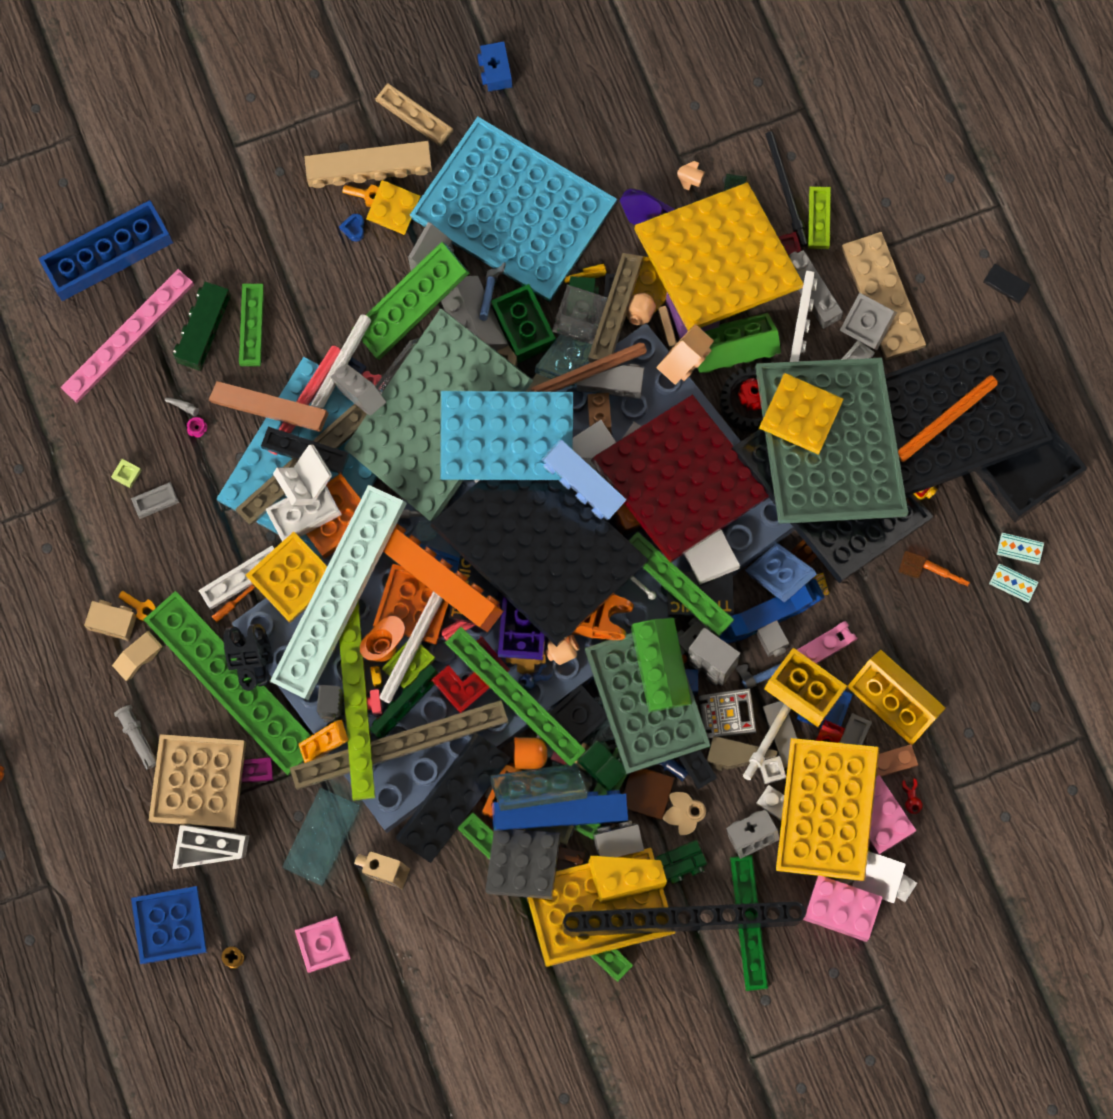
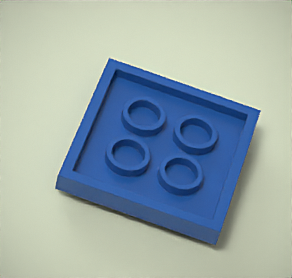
M197 886L131 898L140 964L207 953Z

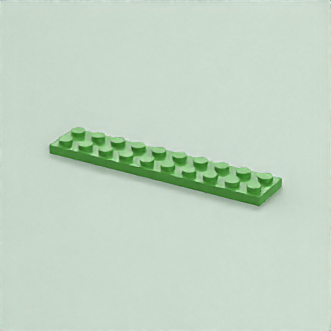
M176 591L143 619L287 776L291 774L290 767L304 762L299 743L311 735L265 686H256L251 691H246L240 686L237 669L228 670L224 642Z

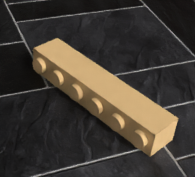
M428 141L304 156L308 185L314 188H322L330 184L340 186L346 182L363 183L370 179L381 181L387 177L404 178L411 174L421 176L432 172Z

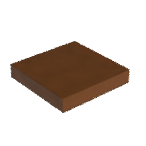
M647 769L630 773L624 791L627 800V810L662 820L674 777Z

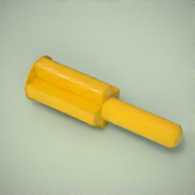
M599 264L584 268L581 273L566 276L564 282H570V276L586 278L606 276L605 265Z

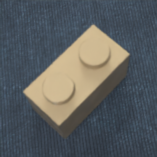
M99 600V603L92 601L84 626L90 631L129 641L137 618L132 609L126 606L112 607V603L104 600Z

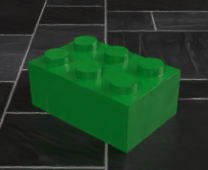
M530 284L491 301L492 309L504 336L517 357V363L556 347V338Z

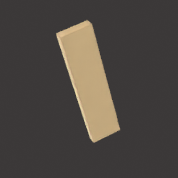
M389 83L375 98L376 102L439 146H442L453 133L452 127Z

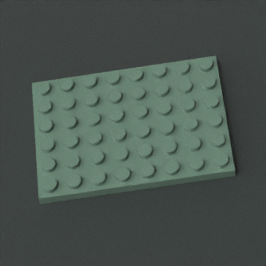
M440 308L381 395L386 403L371 416L366 415L344 449L432 522L440 515L463 482V480L440 479L441 391L526 392L533 380L448 312Z
M882 358L757 363L755 368L763 418L784 373L844 399L819 455L765 431L778 523L906 517L908 515V508Z

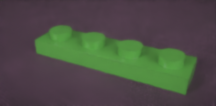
M242 284L240 366H261L264 306L263 284Z

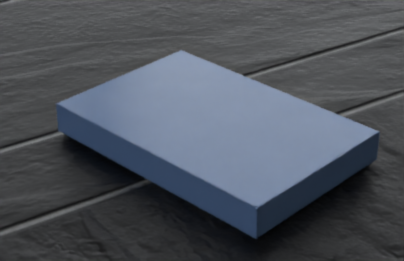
M778 543L773 545L745 570L751 578L783 602H786L817 575L813 568Z

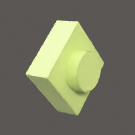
M122 459L111 477L117 482L132 488L142 470Z

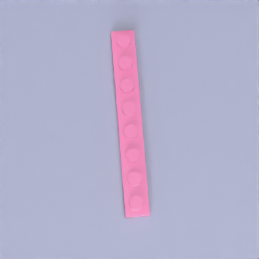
M177 269L61 386V389L78 403L194 286V283Z

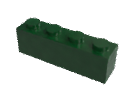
M205 281L203 287L198 289L196 295L197 302L189 311V322L183 326L180 344L177 343L174 348L173 355L178 364L198 371L202 370L231 298L227 288Z

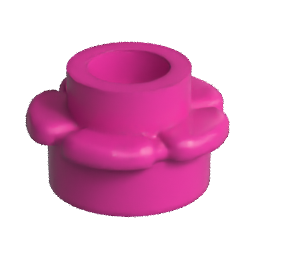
M194 417L187 423V433L190 436L199 438L207 431V424L200 417Z

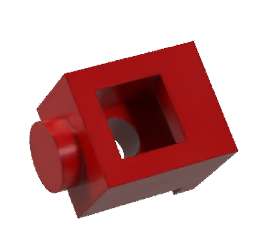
M825 719L815 741L829 739L831 742L839 743L845 728Z

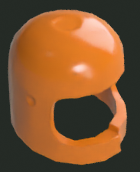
M514 737L515 769H540L546 764L548 749L542 739Z

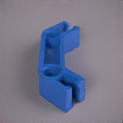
M812 579L786 602L775 597L740 614L732 615L731 617L734 619V622L719 638L727 644L744 640L757 634L758 629L776 620L778 623H781L806 611L823 600L825 596L817 580Z

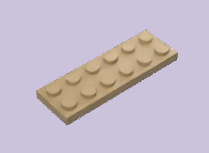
M882 232L843 244L842 250L859 293L897 312L880 344L885 360L924 348L926 346L925 340Z

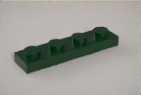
M429 665L421 670L417 679L404 688L402 695L388 705L386 712L382 716L377 717L373 721L369 729L376 738H384L435 685L431 680L438 674L434 667Z

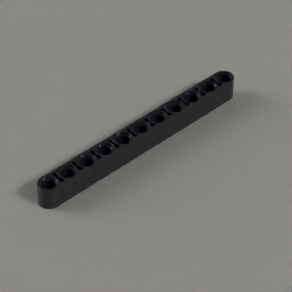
M794 901L570 912L565 915L562 922V931L567 936L575 937L796 926L801 923L806 915V909L803 904ZM772 910L776 912L777 919L769 918L767 911ZM789 910H797L800 915L799 918L791 917ZM750 911L754 913L755 920H748L745 917V912ZM728 912L732 914L733 921H726L723 918V913ZM708 914L711 917V922L706 923L702 921L700 915ZM686 915L689 918V923H681L678 916ZM664 916L667 919V923L664 925L659 924L656 921V917ZM635 917H642L645 924L638 926L633 919ZM619 918L622 920L623 925L616 927L612 924L611 919ZM597 919L601 926L593 928L590 926L589 920ZM568 920H575L578 923V927L571 929L567 926L566 922Z

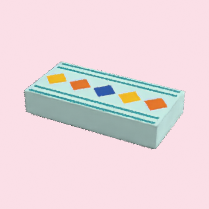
M1001 533L996 555L1039 565L1044 543Z
M998 564L989 584L1029 603L1038 582Z

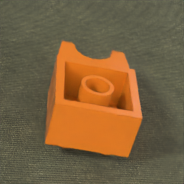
M614 594L572 634L597 639L623 640L626 637V631L613 624L609 619L616 613L632 612L634 605L628 599Z

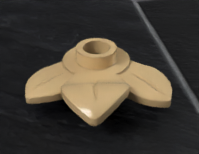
M671 793L669 797L673 807L666 811L663 820L670 825H679L680 835H688L695 830L697 822L704 819L706 807L702 802L692 800L687 793ZM697 808L699 810V814L692 815L691 809Z

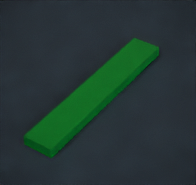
M752 855L741 859L739 857H730L735 904L758 903ZM750 911L745 912V917L748 920H755L754 913ZM761 928L738 929L745 991L768 989Z

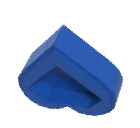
M352 214L339 226V229L349 239L358 242L364 237V219L360 214Z

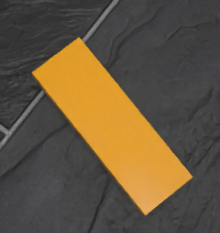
M342 720L331 723L299 743L304 763L321 758L349 741Z

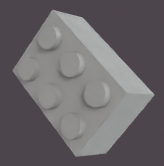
M703 628L689 647L687 662L690 663L688 666L691 669H697L698 673L700 671L704 673L710 683L715 686L717 684L723 686L737 667L740 652L706 628Z

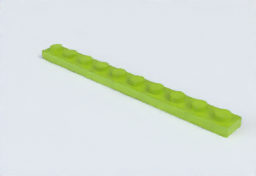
M359 600L339 638L353 801L376 798L364 657L360 653L362 634Z

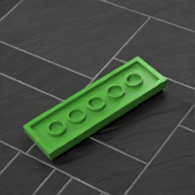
M441 242L366 314L371 319V323L361 340L376 359L380 360L469 274L468 270L444 242Z

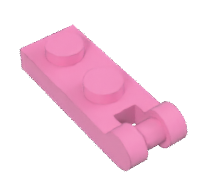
M843 621L797 650L818 664L852 644L858 638L854 633L850 632L848 623ZM841 633L845 639L840 641L837 635Z

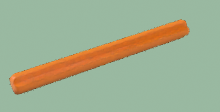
M989 375L898 450L899 460L905 462L995 388L998 384L996 378Z

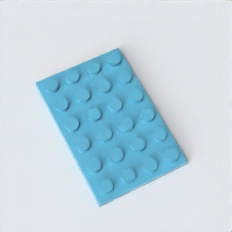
M441 391V480L561 479L556 473L553 475L543 467L545 463L541 459L558 440H563L573 450V392Z

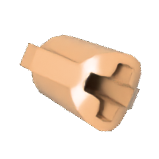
M693 161L679 168L677 175L684 189L690 190L691 185L700 187L705 171L698 169L699 162Z

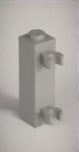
M804 250L788 255L803 283L806 271L815 272L814 278H818L816 290H811L810 299H814L812 312L821 327L824 329L840 320L843 314L841 308Z

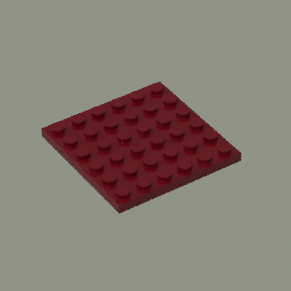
M693 394L595 455L591 460L605 480L626 499L624 502L626 507L670 563L769 498L764 487L752 476L750 469L745 467L738 459L737 453L731 450L733 447L732 443Z

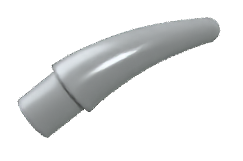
M165 398L166 402L181 408L186 413H190L193 416L199 413V409L189 402Z

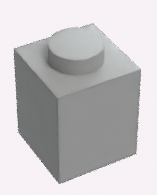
M777 620L757 630V636L768 657L773 654L777 657L786 652L789 642Z

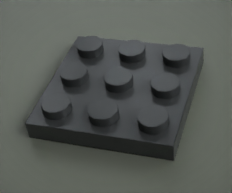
M517 829L494 831L486 894L553 899L560 833Z

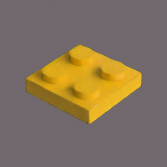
M382 180L366 219L405 235L411 221L410 214L417 205L420 196Z

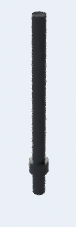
M769 131L765 135L792 218V229L797 234L800 247L808 245L804 232L806 228L803 220L800 219L774 133Z

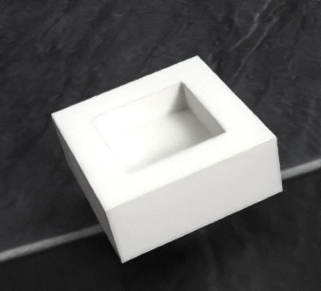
M780 756L764 760L760 770L765 784L786 778Z

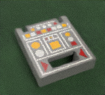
M750 688L699 696L700 702L708 701V703L700 704L701 719L705 731L712 730V733L707 734L708 740L713 739V736L724 738L757 733ZM747 702L750 721L742 722L739 703Z

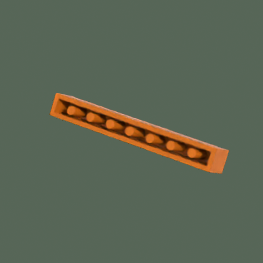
M397 523L383 552L478 627L489 632L504 612L498 607L500 602L490 595L486 598L482 594L484 591L474 582L472 585L466 582L468 577L460 571L454 573L450 570L452 568L450 563L443 558L440 561L436 559L437 553L427 546L423 549L420 546L422 542L412 534L410 537L405 535L404 533L407 530Z

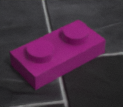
M271 757L244 760L241 783L274 780Z

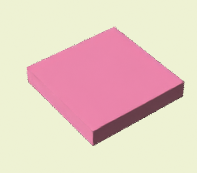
M337 916L295 930L308 973L351 959Z

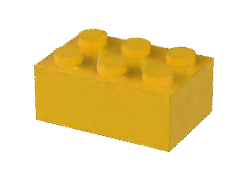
M793 648L769 679L764 689L816 727H819L842 696L847 685Z

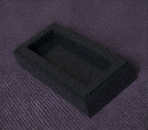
M997 264L993 265L983 281L986 285L1018 304L1031 286V284Z

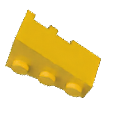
M590 856L589 866L600 904L661 889L667 883L661 860Z

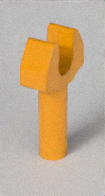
M348 185L343 187V193L363 198L367 207H371L374 200L370 196L378 191V187L375 185H370L366 190Z
M125 591L119 594L118 598L136 609V617L141 621H144L143 619L147 617L144 614L145 609L149 608L152 611L156 609L154 603L149 599L145 602H140Z

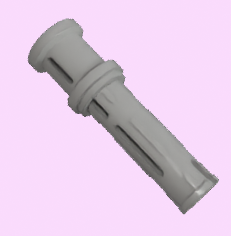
M132 705L124 706L117 710L114 715L119 718L123 726V732L126 735L128 734L146 770L156 766L157 759L140 729L141 722L137 721L132 712Z

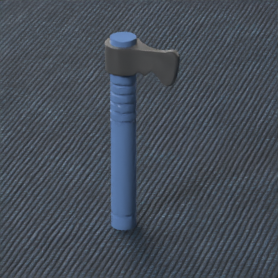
M503 263L496 269L487 271V282L479 316L482 321L488 319L494 285L497 282L499 273H503L506 263Z
M781 663L754 676L747 672V664L737 666L736 670L743 679L742 684L744 688L749 689L755 687L757 683L771 678Z

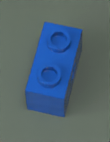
M498 42L480 46L481 53L477 54L479 66L484 68L481 78L483 85L487 84L488 92L512 88V78L505 43Z

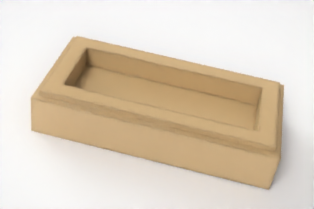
M666 306L658 307V316L667 349L670 351L677 342Z

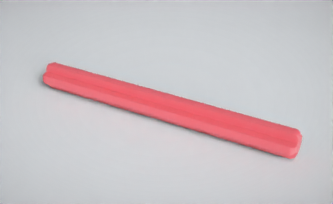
M334 345L331 346L296 402L305 405L310 404L340 353V348ZM283 422L278 430L291 434L296 425Z

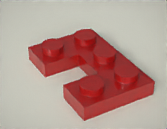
M482 636L476 640L507 672L510 671ZM449 665L431 679L459 713L464 711L490 688L475 672L462 681Z

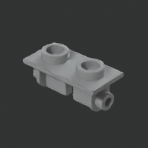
M696 616L688 622L690 627L685 632L681 629L677 633L682 655L688 653L689 647L695 641L694 635L698 637L703 628L711 632Z

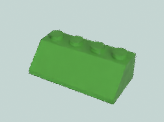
M768 313L720 324L718 328L704 331L714 342L709 347L712 351L697 369L699 373H709L714 369L729 368L734 366V364L749 363L758 358H769L781 353L778 330Z
M674 618L633 623L631 631L648 713L691 705L692 701Z

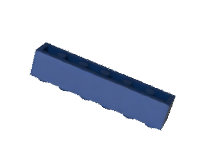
M620 790L607 791V795H598V792H586L583 797H576V793L563 794V798H554V795H541V799L532 800V796L519 797V801H510V797L497 798V802L492 804L494 831L628 821L626 794H620Z

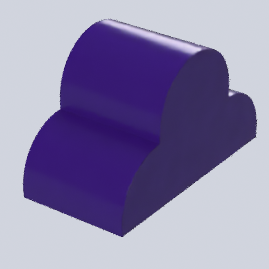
M503 596L502 610L504 612L501 614L498 657L543 660L546 636Z

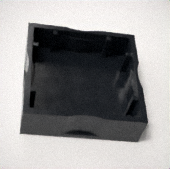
M1040 407L1042 416L1053 437V443L975 471L1015 523L1083 476L1087 470L1085 464L1070 445L1059 436L1054 425Z

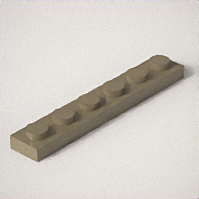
M622 253L588 357L591 363L609 356L615 351L628 305L643 265V256Z

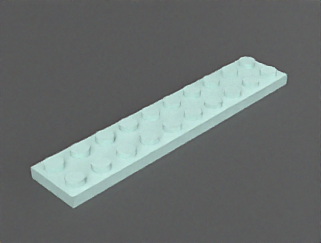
M368 485L270 682L309 700L407 504L405 501Z

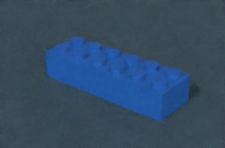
M149 200L38 259L58 296L64 301L167 247L173 241L152 202Z

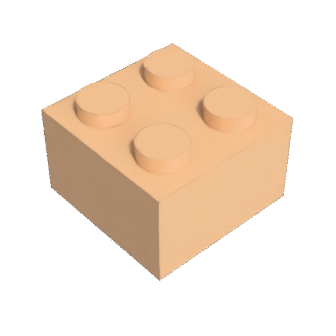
M694 324L656 368L675 385L680 380L685 381L712 351L709 347L714 340Z

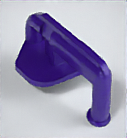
M637 189L626 190L620 198V203L628 221L634 225L675 210L646 192Z

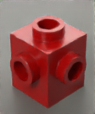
M751 378L744 381L741 385L740 393H738L741 405H745L747 411L762 409L757 380Z

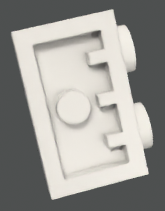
M308 445L294 467L276 468L273 473L292 505H313L332 477L330 470L314 445Z

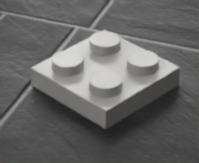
M859 293L840 331L878 350L897 312Z

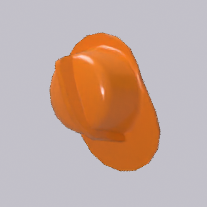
M389 616L378 622L361 641V655L367 660L384 662L391 659L396 653L398 643L404 636L405 626L403 621L396 616Z

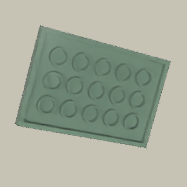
M632 633L626 634L623 640H608L584 648L626 774L710 747L688 678L691 705L648 713Z

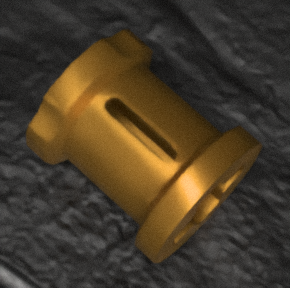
M228 947L222 953V961L230 968H238L244 962V955L238 948ZM234 952L235 955L238 956V959L233 960L232 963L231 960L228 959V956H232Z

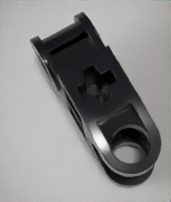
M260 624L250 625L247 630L246 639L241 634L239 628H227L224 632L223 641L228 670L237 669L239 684L246 691L254 690L256 686L266 685L269 681L266 665L273 663V655L264 627ZM255 629L258 632V638H256ZM232 632L234 634V642L231 639Z

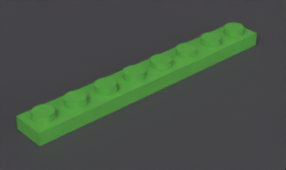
M459 627L446 640L445 644L569 766H572L586 751L462 627Z

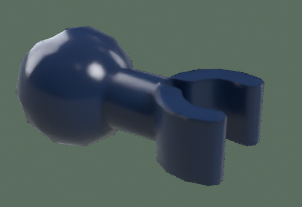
M543 664L538 672L532 675H521L518 683H523L525 686L522 687L528 691L534 688L536 682L550 680L553 674L541 675L542 670L547 668V664Z

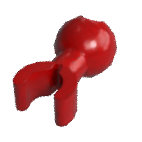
M916 779L913 780L912 790L906 786L905 781H902V789L907 792L908 796L905 807L911 814H917L923 808L922 801L916 796L915 790L918 785Z

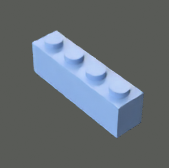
M558 440L541 459L545 463L543 467L552 475L556 473L561 477L559 482L568 490L570 488L574 489L577 492L575 495L577 499L583 504L588 502L593 507L591 511L599 519L603 517L610 519L626 501L616 489L563 440Z

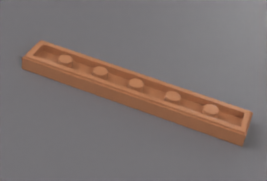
M218 381L209 398V401L214 404L319 432L322 431L329 414L324 409Z

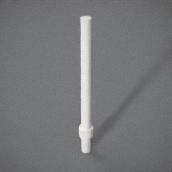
M783 704L757 752H754L749 759L750 764L743 774L745 779L751 780L757 768L763 764L767 750L791 710L786 704Z

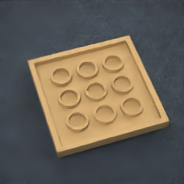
M160 734L149 821L236 829L246 741Z

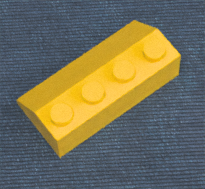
M879 650L865 664L847 686L850 691L910 745H913L946 709L882 650Z

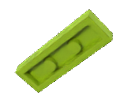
M809 187L808 248L829 249L831 187Z

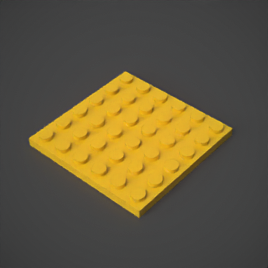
M748 182L636 224L634 227L688 331L694 324L702 328L803 288L804 284Z

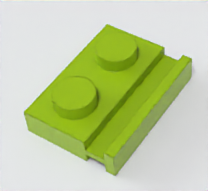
M407 642L382 668L389 676ZM421 644L400 683L403 689L407 685L412 684L417 679L419 672L431 665L436 659Z

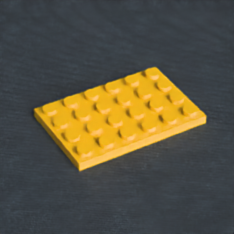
M791 738L776 871L865 881L879 747Z
M652 848L617 857L655 860ZM589 863L556 871L553 899L527 897L546 967L675 934V932L575 937L564 934L562 922L565 915L570 912L668 907L663 888L600 904ZM664 916L656 917V921L659 924L664 925L667 923V919ZM635 917L633 919L638 926L645 924L642 917ZM611 919L614 926L620 927L623 925L621 919ZM568 920L566 922L567 926L571 929L578 927V923L575 920ZM589 920L591 927L598 928L601 926L599 920Z

